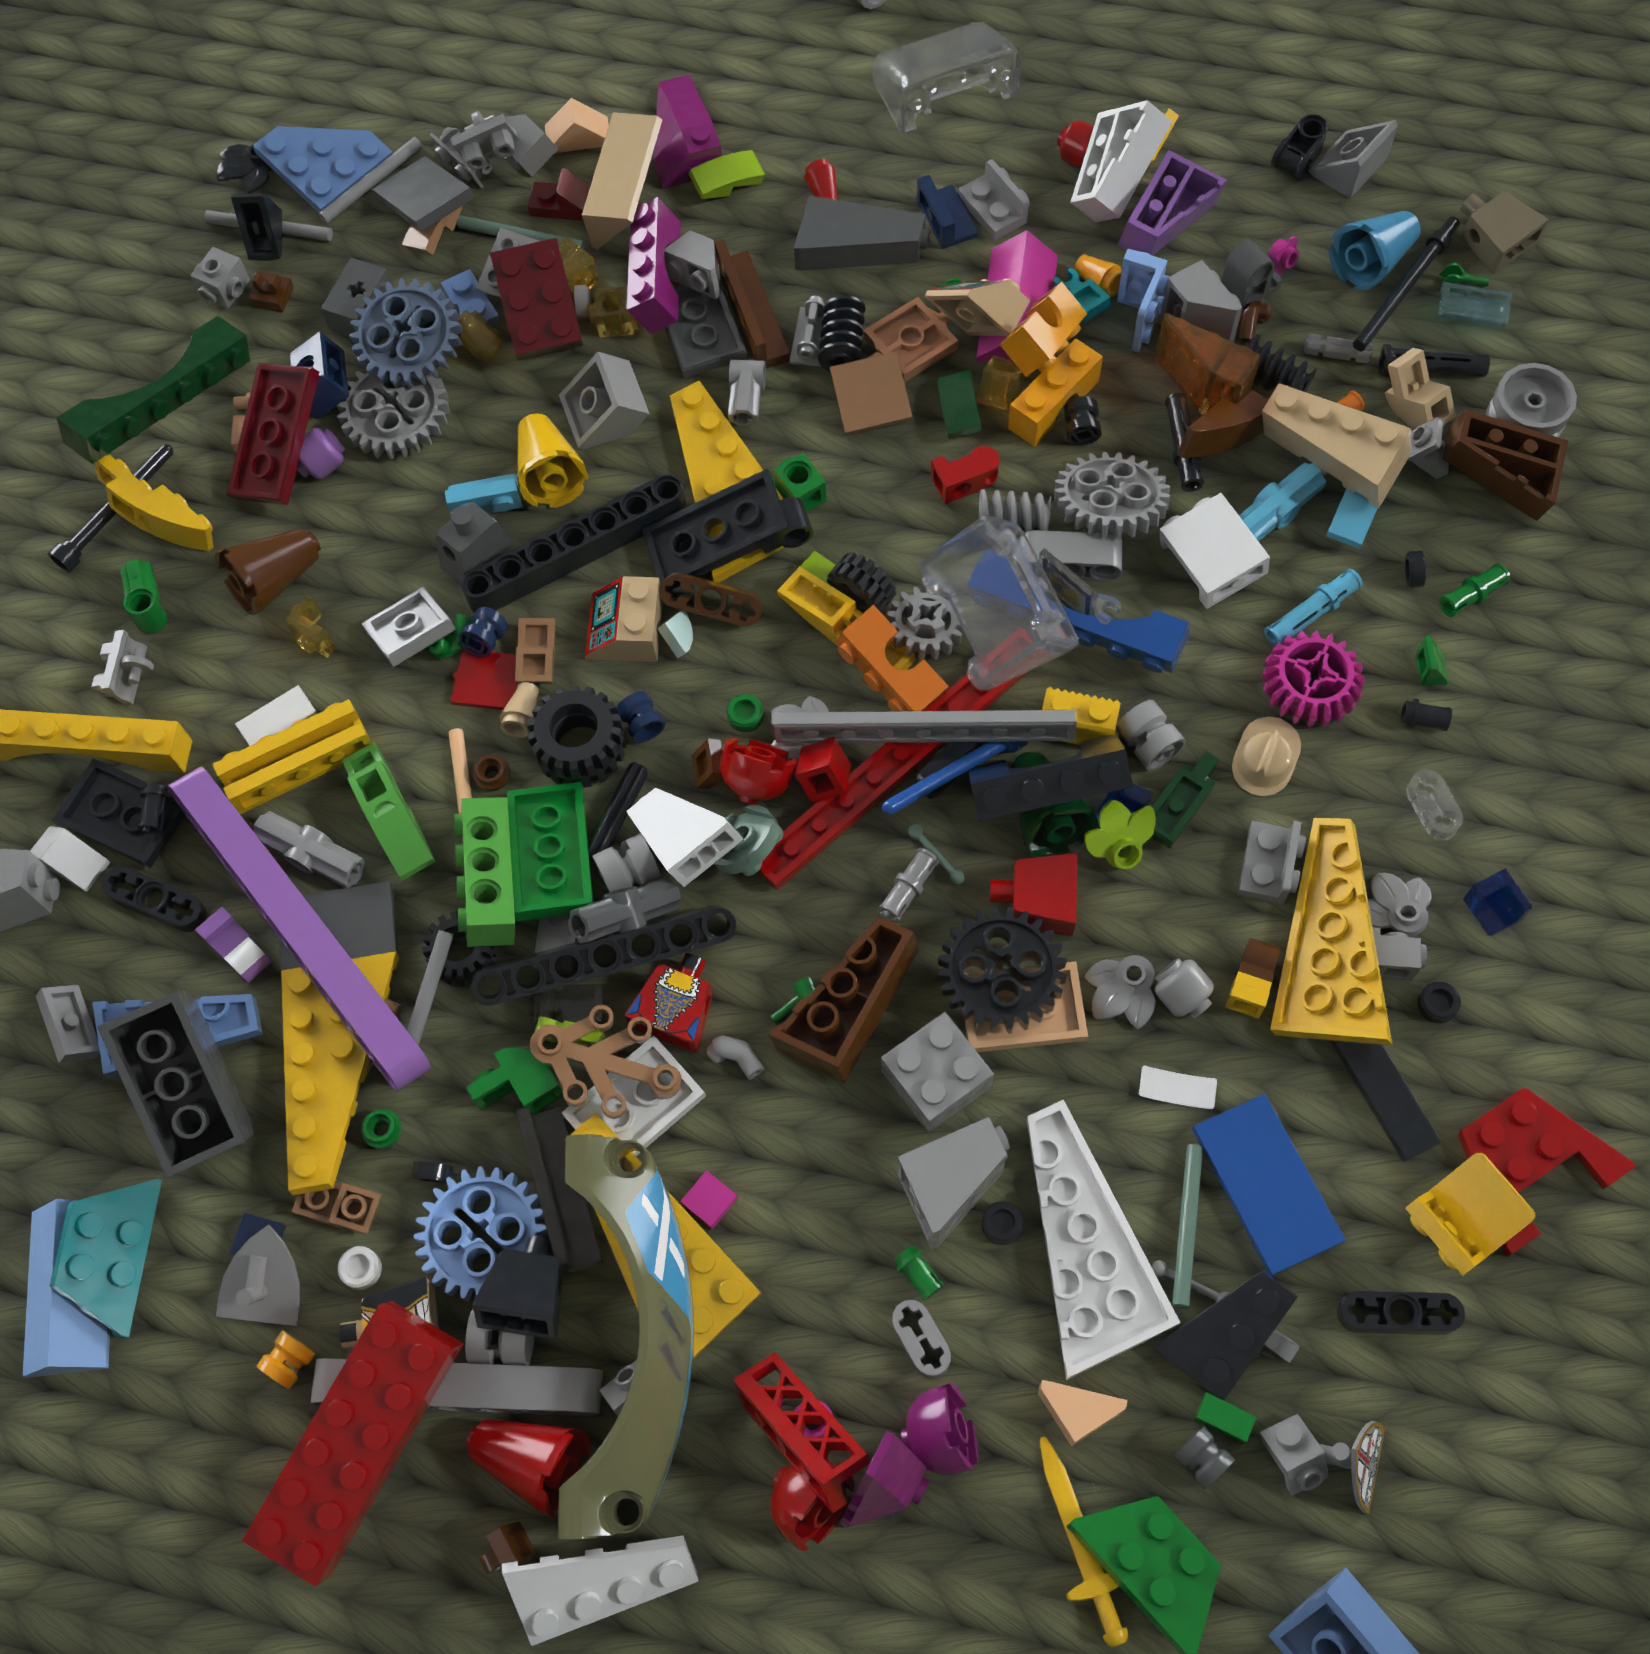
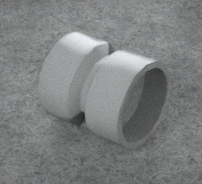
M1147 700L1135 706L1116 725V731L1129 747L1136 746L1134 754L1147 771L1155 770L1169 762L1186 744V740L1173 724H1165L1167 716L1154 700Z
M641 833L621 842L619 850L610 847L592 855L608 893L633 887L635 883L643 886L646 883L661 878L654 857Z
M472 1309L468 1319L465 1340L467 1363L494 1364L497 1359H500L503 1365H530L535 1337L499 1331L498 1343H495L496 1330L478 1328L474 1310Z

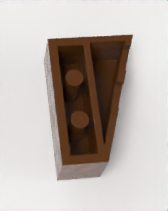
M1465 409L1449 428L1442 459L1537 521L1556 503L1568 440Z

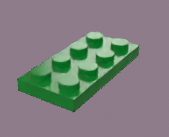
M582 782L507 791L516 922L570 915L571 910L593 903Z

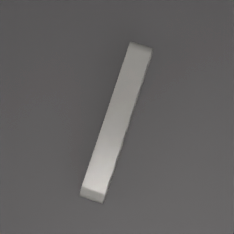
M316 1359L310 1404L321 1405L347 1359ZM453 1363L426 1410L599 1416L603 1371L577 1367Z

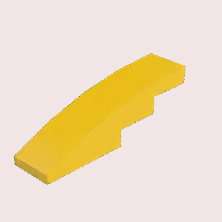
M800 566L777 590L780 598L835 645L841 632L863 614L857 610L856 602ZM893 640L885 648L886 659L894 668L907 670L916 660L915 652L906 656V647L895 648Z

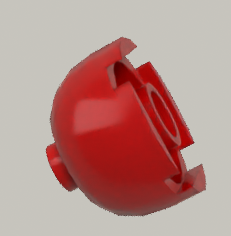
M739 738L727 739L721 756L720 771L722 779L729 789L738 794V800L747 804L757 805L759 800H770L780 796L789 787L797 764L795 757L790 761L787 760L789 752L757 740L750 739L748 746L738 745Z
M827 1460L832 1469L837 1467V1465ZM786 1465L781 1468L772 1482L774 1489L770 1499V1512L775 1527L785 1539L802 1551L809 1549L805 1543L811 1539L817 1544L823 1541L836 1527L849 1505L847 1503L832 1514L792 1465ZM852 1476L841 1483L844 1495L846 1488L852 1492L854 1491L855 1485Z

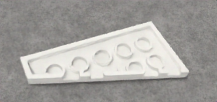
M1061 1100L1027 1116L1026 1121L1066 1380L1179 1326L1180 1321L1065 1101Z

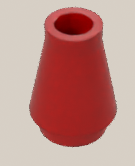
M825 159L816 160L807 165L804 180L812 194L816 197L838 200L834 166L830 165V162Z

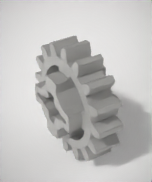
M928 586L926 593H921L918 587H913V595L911 596L901 592L900 600H893L890 611L887 612V620L898 631L894 638L893 646L899 648L904 645L906 647V656L911 655L913 651L918 652L919 660H923L925 654L929 653L934 660H937L941 650L947 655L951 654L952 646H959L961 637L964 634L966 621H963L964 609H957L958 600L956 598L947 601L945 599L947 591L945 590L941 591L938 595L933 594L931 586ZM904 616L907 617V623L905 625H903L902 619L904 618ZM946 621H948L949 628L947 631L944 629Z

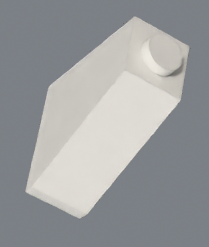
M654 788L647 795L640 798L635 805L626 811L665 869L683 887L744 840L724 817L658 788Z

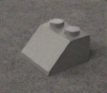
M597 352L559 394L577 447L582 450L629 436L650 414L630 361Z

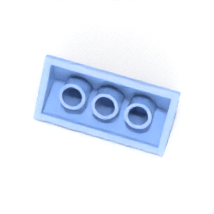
M55 1199L32 1212L23 1377L25 1378L109 1369L110 1329L95 1317L91 1318L81 1311L74 1301L69 1298L65 1299L49 1287L69 1203L76 1200Z

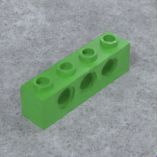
M461 798V814H454L455 836H462V844L455 845L456 867H464V876H457V899H465V908H458V931L466 932L467 947L514 945L515 915L508 798Z

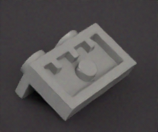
M993 159L985 163L984 175L958 189V195L964 206L994 241L1027 223L1028 207L1030 205L1027 194L1022 189L1016 187L1010 180L1007 171L1002 167L1000 168Z
M1257 821L1251 822L1237 895L1283 905L1289 892L1296 893L1300 871L1294 870L1296 858H1302L1306 842V836L1300 835L1302 822L1293 821L1291 828Z

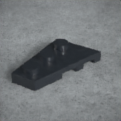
M1262 1270L1154 1345L1153 1348L1217 1398L1224 1401L1298 1296Z

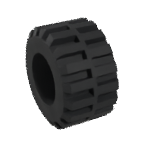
M578 685L570 686V691L566 692L563 691V688L555 690L556 695L552 698L547 694L542 698L543 706L536 705L533 709L534 718L528 721L530 732L527 733L529 743L542 772L547 777L552 776L553 781L557 784H562L564 781L566 783L582 782L584 788L591 787V781L598 779L599 783L605 781V773L610 772L614 774L618 769L616 761L622 762L625 756L623 748H626V738L613 701H608L607 695L602 692L596 695L594 688L586 686L584 691H580ZM589 727L596 730L594 737L582 746L571 748L558 744L561 737L573 728Z

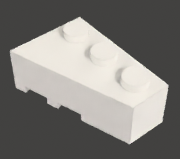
M1148 100L1098 113L1070 203L1094 222L1120 218L1172 121Z

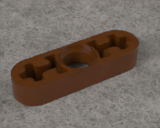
M676 572L668 575L659 587L662 601L670 607L743 627L755 624L763 612V603L759 596L753 592ZM676 581L681 582V589L692 592L694 585L699 586L694 596V604L689 603L692 596L687 594H681L678 599L673 598V591L669 590L668 586H672ZM714 590L718 592L721 597V605L716 609L705 607L701 599L704 591ZM728 594L734 596L731 603L736 605H742L745 600L750 601V608L754 609L755 613H750L747 618L741 616L742 610L734 607L729 609V614L724 613L723 611L729 600Z

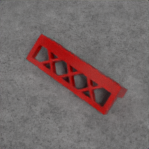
M774 1352L733 1379L743 1409L792 1467L800 1473L814 1493L833 1514L847 1504L841 1483L870 1463L868 1454L778 1354ZM774 1370L780 1374L778 1386H760L758 1384L759 1380ZM784 1398L802 1399L800 1411H782L781 1407ZM806 1424L825 1425L823 1438L805 1437ZM830 1450L848 1451L852 1455L834 1469L827 1463Z

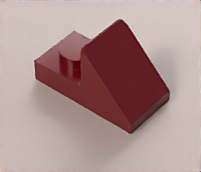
M561 168L557 184L533 183L528 203L529 215L584 221L582 213L590 186L567 169Z

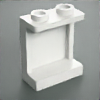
M1222 493L1212 498L1207 497L1200 500L1192 510L1182 516L1176 515L1171 517L1160 528V545L1163 549L1169 548L1197 585L1199 588V599L1206 609L1268 574L1270 556Z

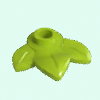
M1116 800L1108 801L1100 811L1098 818L1099 828L1084 834L1086 849L1094 857L1106 858L1110 865L1115 868L1131 869L1135 867L1142 858V844L1154 833L1156 820L1154 809L1148 805L1131 814L1121 802Z

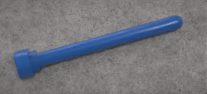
M1029 741L987 742L889 798L883 803L882 810L885 814L892 815L1001 751L1014 753L1027 746Z

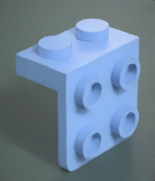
M1128 248L1123 259L1117 302L1139 308L1131 351L1138 353L1142 343L1148 344L1155 326L1152 322L1155 317H1160L1167 279L1170 276L1165 275L1167 260Z

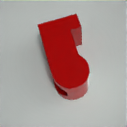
M980 446L973 449L970 455L949 463L945 456L931 460V479L945 505L993 485L998 479L1000 458L995 449L988 446Z

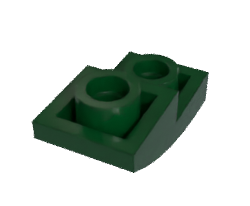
M971 370L938 378L940 401L949 440L957 437H967L975 432L982 431L980 410L976 400Z

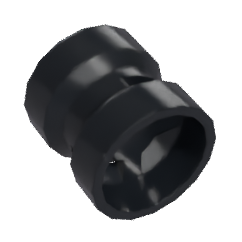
M1080 396L1069 400L1063 408L1065 420L1068 422L1066 427L1068 441L1075 445H1088L1096 442L1102 435L1100 421L1096 419L1099 415L1097 401L1088 396Z

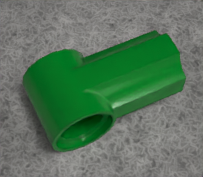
M134 559L125 562V566L120 569L125 593L123 606L141 632L147 634L156 633L166 625L168 616L161 605L154 568L150 561Z

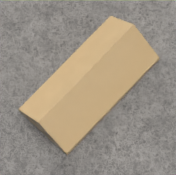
M612 113L582 213L591 246L596 250L633 223L662 123V119L658 116Z

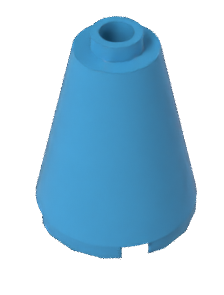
M1400 211L1348 223L1334 233L1333 245L1329 247L1331 265L1338 278L1343 282L1349 280L1352 284L1356 285L1353 288L1357 290H1367L1378 285L1419 238L1421 228L1418 219L1411 212Z

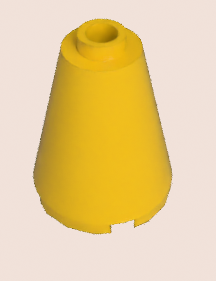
M536 413L524 417L518 425V487L523 499L536 507H539L538 503L549 504L550 508H558L571 503L581 495L584 490L583 484L585 479L588 480L585 463L546 415Z

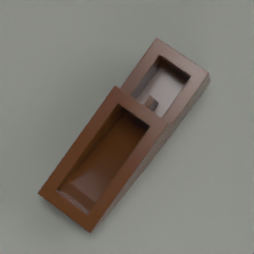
M1253 390L1236 405L1226 398L1221 399L1188 427L1177 455L1181 458H1191L1218 454L1251 441L1264 431L1262 410L1268 399Z

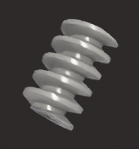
M981 489L977 527L981 524L984 535H988L992 526L996 525L998 535L1003 536L1006 527L1010 526L1013 537H1017L1021 527H1024L1025 532L1035 530V528H1038L1040 531H1048L1051 497L1048 503L1045 504L1042 493H1037L1034 502L1031 503L1028 492H1023L1019 502H1016L1014 492L1009 491L1005 501H1002L1000 491L995 490L991 500H988L985 489Z

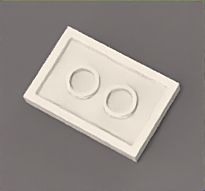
M654 1035L626 1059L653 1068L661 1064H670L676 1067L681 1074V1088L679 1092L672 1098L661 1099L651 1092L649 1084L609 1072L607 1075L615 1091L622 1094L626 1100L625 1113L617 1119L605 1116L602 1111V1100L595 1086L587 1091L588 1097L583 1105L578 1107L569 1106L562 1112L564 1118L575 1130L596 1112L621 1140L636 1141L647 1148L706 1097L705 1092ZM663 1073L657 1080L661 1085L668 1086L672 1083L673 1078L670 1074ZM611 1099L606 1104V1108L611 1112H616L622 1107L621 1102L617 1099ZM639 1151L632 1152L635 1156L640 1154Z

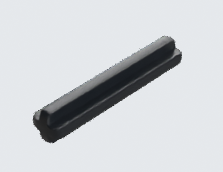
M636 762L629 764L588 843L590 861L594 862L592 855L613 845L628 815L626 811L632 807L648 776L645 766Z

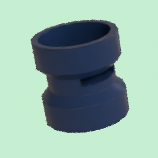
M480 607L472 616L471 624L466 625L461 631L459 642L472 655L486 658L496 646L495 640L501 639L507 631L508 624L505 618L496 610L489 607Z
M645 691L633 693L617 705L620 719L629 725L628 732L636 743H643L655 738L663 731L666 725L661 714L653 710V701Z

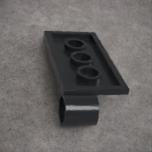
M768 468L642 529L660 584L668 575L676 572L700 577L759 548L767 554L781 546L785 548L799 547L807 543L814 534L803 501L796 497L780 500ZM718 524L724 525L722 532L718 536L709 537L714 526ZM692 539L690 548L685 552L679 553L678 548L684 540ZM676 581L672 586H668V589L673 590L679 587L681 582Z

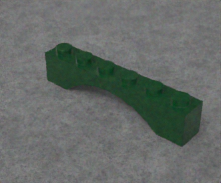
M216 316L192 332L190 343L183 357L159 379L142 388L122 395L83 400L56 417L63 443L88 462L94 464L250 361L247 335L221 317Z

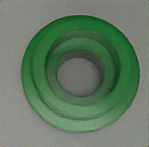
M377 1109L370 1112L363 1120L361 1126V1134L364 1141L376 1149H385L392 1146L398 1141L402 1132L400 1118L389 1109ZM381 1124H388V1132L385 1135L378 1136L376 1134L377 1128Z

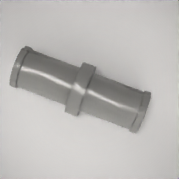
M919 848L905 871L897 874L894 879L895 886L884 902L878 907V911H881L880 914L895 923L899 922L913 898H918L924 890L922 885L934 867L939 863V860L936 859L937 857L932 852Z

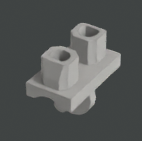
M479 111L471 114L473 124L465 127L464 132L451 137L453 147L473 171L485 167L487 164L485 154L494 150V153L499 158H505L514 154L513 141L519 139L516 129L509 124L504 114L497 117L491 115L484 119Z
M125 630L115 631L113 641L102 644L100 656L101 660L106 663L104 673L94 675L92 689L103 697H113L124 705L133 704L140 676H150L154 670V664L145 658L147 646L131 639Z

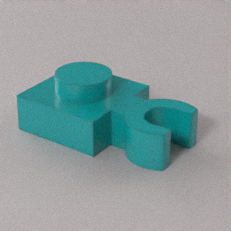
M1069 268L1067 270L1068 282H1063L1058 277L1053 278L1054 287L1063 282L1087 312V315L1082 320L1083 323L1111 307V297L1090 278L1083 283L1079 281V274L1075 269Z

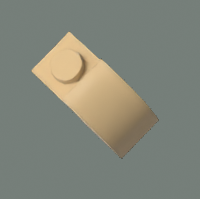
M1413 347L1388 365L1392 388L1384 392L1392 411L1407 426L1416 429L1418 426L1437 417L1444 421V426L1456 417L1450 386L1436 383L1429 379L1424 350Z

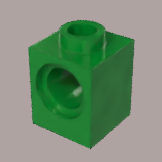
M804 452L794 458L783 460L774 468L775 487L783 499L790 497L801 499L806 512L827 502L826 481ZM801 481L803 483L795 484L794 482Z

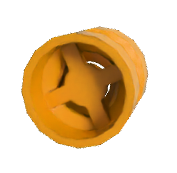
M282 1330L275 1339V1348L270 1354L263 1355L256 1367L290 1390L298 1379L297 1372L302 1366L308 1365L316 1353Z

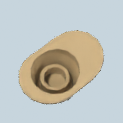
M1270 716L1258 718L1249 723L1242 734L1232 763L1234 779L1241 789L1251 795L1265 797L1275 795L1286 787L1291 779L1301 751V740L1295 728L1281 718Z

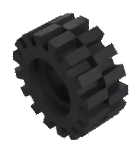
M850 552V554L846 553L827 575V583L856 602L857 610L862 613L867 611L872 605L882 612L896 595L894 591L896 589L895 585L890 583L891 578L889 575L883 574L884 570L881 567L877 568L874 566V561L871 559L866 561L864 555L859 554L857 556L855 552Z
M457 911L450 912L451 918L446 920L444 915L438 917L441 924L436 926L431 923L428 927L431 934H424L423 941L426 946L422 947V951L426 957L427 964L438 930L454 934L452 940L459 936H466V932L458 931ZM475 946L472 954L463 961H452L446 958L441 979L449 985L454 981L456 986H463V981L466 980L471 985L472 978L479 969L495 964L492 957H497L496 947Z

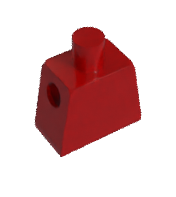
M1071 853L1016 860L1014 863L1013 880L990 879L989 902L1012 903L1014 918L1019 919L1025 911H1028L1027 923L1032 925L1038 919H1042L1041 930H1053L1057 934L1073 936L1076 925L1077 854Z

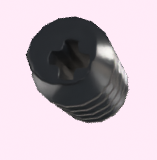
M847 295L837 296L824 304L818 362L829 373H831L830 367L858 361L862 356L860 348L863 345L861 337L864 334L863 324L865 322L864 313L866 306L859 298Z
M1256 334L1240 357L1238 363L1240 376L1247 378L1252 374L1251 381L1255 385L1264 380L1263 388L1266 391H1271L1280 383L1306 392L1317 369L1308 374L1306 372L1308 361L1306 360L1298 367L1294 366L1296 354H1292L1287 360H1283L1285 349L1283 347H1280L1272 354L1273 342L1269 340L1263 347H1260L1261 335Z

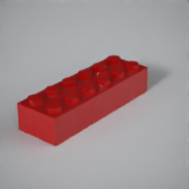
M393 1301L379 1304L242 1541L315 1587L329 1578L464 1343Z

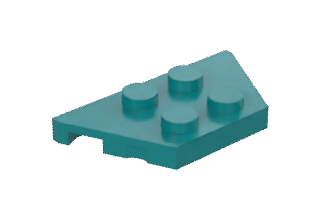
M153 1179L69 1203L49 1287L65 1299L69 1298L74 1301L81 1311L91 1318L95 1317L111 1329L113 1331L112 1334L117 1338H128L130 1334L162 1182L160 1179Z

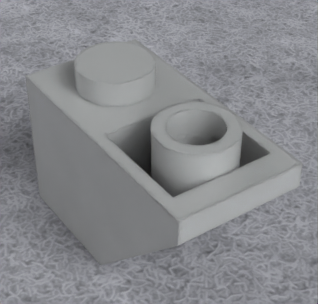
M525 114L508 116L506 119L516 129L519 139L513 141L514 154L504 159L517 172L523 168L533 177L558 148Z
M690 230L665 248L664 259L669 279L714 299L721 296L720 271L713 239Z

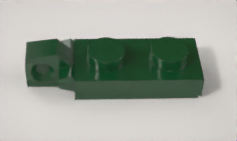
M1206 751L1195 767L1189 764L1180 767L1152 805L1156 818L1154 833L1151 836L1153 839L1171 849L1212 792L1216 781L1211 779L1210 776L1216 769L1219 758Z

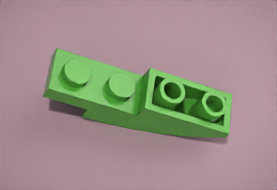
M375 742L342 759L349 775L347 779L401 880L403 881L435 863L433 854L412 810L404 801L382 752Z

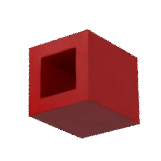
M832 737L801 747L795 776L811 802H816L846 793L851 763L836 738Z

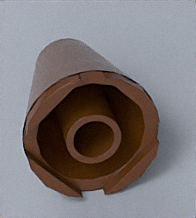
M296 529L221 549L216 552L215 561L218 571L225 567L228 578L223 581L237 603L246 612L252 609L251 615H256L264 610L319 559L318 551L321 550V547L312 532L306 533L303 529Z

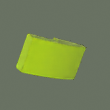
M753 150L724 155L690 169L689 176L701 199L730 196L733 187L762 184L765 173Z

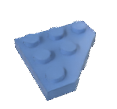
M277 126L253 145L255 153L318 213L393 154L371 131Z

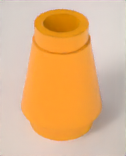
M1086 254L1079 257L1074 269L1085 281L1090 278L1109 296H1115L1119 291L1122 272L1120 265Z

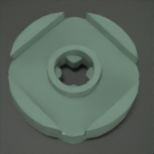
M761 805L743 807L746 813L735 817L733 813L725 817L744 840L714 863L721 872L731 875L743 873L745 876L755 874L761 868L762 861L782 839L783 830L778 825L777 820L768 809Z

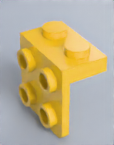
M1483 1153L1472 1155L1431 1190L1415 1199L1405 1208L1411 1215L1410 1221L1416 1230L1424 1236H1429L1439 1248L1438 1253L1443 1262L1449 1268L1458 1270L1462 1276L1535 1219L1534 1210Z

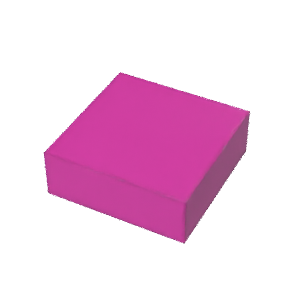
M706 1170L680 1202L681 1205L713 1230L737 1201L738 1195Z

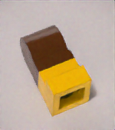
M1249 938L1225 1008L1258 1019L1260 1018L1270 994L1269 991L1274 978L1273 972L1281 947Z

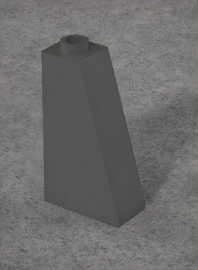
M809 196L794 245L795 269L815 270L916 263L919 261L921 250H927L930 240V229L925 228V214Z

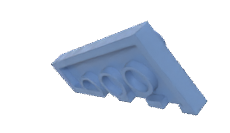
M252 994L202 996L200 999H194L218 1047L263 1035L257 1000ZM125 1000V1003L112 1004L106 1001L92 1002L102 1070L106 1077L119 1076V1073L97 1027L152 1002H144L143 1000Z

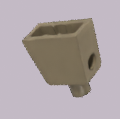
M1500 193L1488 203H1485L1476 194H1472L1463 202L1460 208L1469 217L1462 234L1463 240L1492 274H1496L1536 245L1549 221L1545 216L1507 193Z

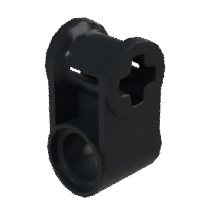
M1309 114L1301 118L1287 138H1284L1277 147L1272 157L1271 165L1275 168L1281 166L1294 173L1296 179L1302 180L1323 150L1328 130L1326 119L1317 114Z

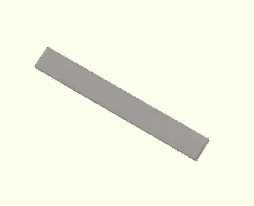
M1076 710L772 713L771 723L777 743H816L835 737L838 743L1076 740Z

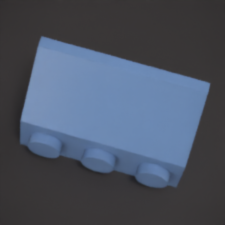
M1344 1568L1319 1587L1268 1635L1283 1654H1419L1347 1568Z

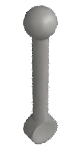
M1156 1260L1153 1262L1152 1269L1156 1276L1161 1277L1165 1275L1173 1280L1175 1279V1271L1169 1269L1164 1261ZM1191 1280V1289L1216 1300V1302L1229 1294L1226 1291L1218 1293Z

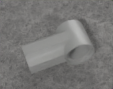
M730 360L729 389L731 392L728 418L729 422L736 424L738 427H751V425L758 423L761 392L765 391L766 384L765 361Z

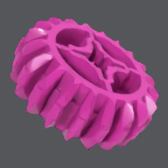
M1318 630L1312 633L1311 638H1308L1303 631L1297 634L1296 639L1288 635L1282 645L1277 643L1273 647L1270 656L1265 661V669L1262 673V681L1265 682L1264 694L1271 695L1270 707L1281 706L1279 711L1280 717L1288 713L1293 715V724L1298 723L1300 719L1306 720L1308 728L1313 726L1316 720L1323 727L1328 725L1331 719L1338 723L1343 719L1345 713L1349 714L1353 711L1355 703L1362 696L1365 676L1360 674L1363 670V663L1354 662L1357 657L1356 651H1345L1347 646L1346 640L1339 644L1334 643L1333 634L1328 635L1326 639L1320 638ZM1314 671H1317L1312 687H1309L1311 677Z

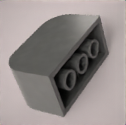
M176 991L97 1027L167 1178L237 1146L253 1136L252 1124L240 1093L201 1010L188 991Z

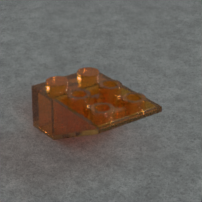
M1168 313L1164 314L1155 360L1201 414H1205L1223 398L1236 405L1251 392L1261 357L1260 354L1253 352L1246 346H1240L1226 340L1214 332H1208L1190 324L1185 319L1177 318Z

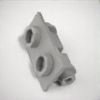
M445 128L440 139L431 133L430 137L437 145L434 151L438 157L447 165L452 162L455 165L454 170L466 183L472 180L482 189L484 186L479 178L491 171L492 164L490 158L485 155L487 161L485 167L473 171L452 145L451 137L460 134L458 129Z
M811 296L810 300L806 301L805 307H800L790 364L821 367L818 362V354L820 351L819 342L821 340L820 331L822 329L821 321L824 303L823 299L819 296Z

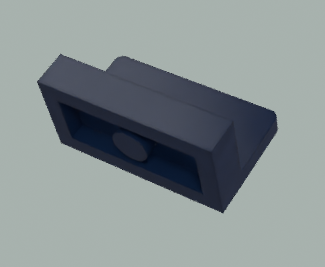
M930 175L917 179V203L923 214H925V218L942 249L977 237L978 230L954 186L950 185L937 190Z

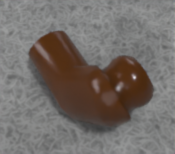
M1256 300L1242 311L1237 341L1249 343L1255 336L1257 321H1269L1272 309L1269 303L1263 304L1261 300Z

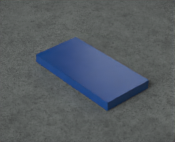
M1266 1094L1193 1126L1192 1131L1198 1143L1203 1147L1206 1158L1266 1271L1271 1277L1346 1241Z

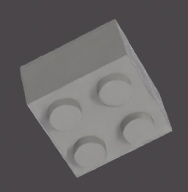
M946 1012L881 1057L882 1073L928 1133L992 1088L994 1073Z

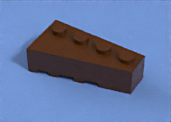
M878 917L845 952L846 956L833 970L829 969L820 979L821 983L806 999L802 998L787 1020L782 1025L778 1024L769 1033L777 1051L846 1083L919 950L914 932L882 917Z

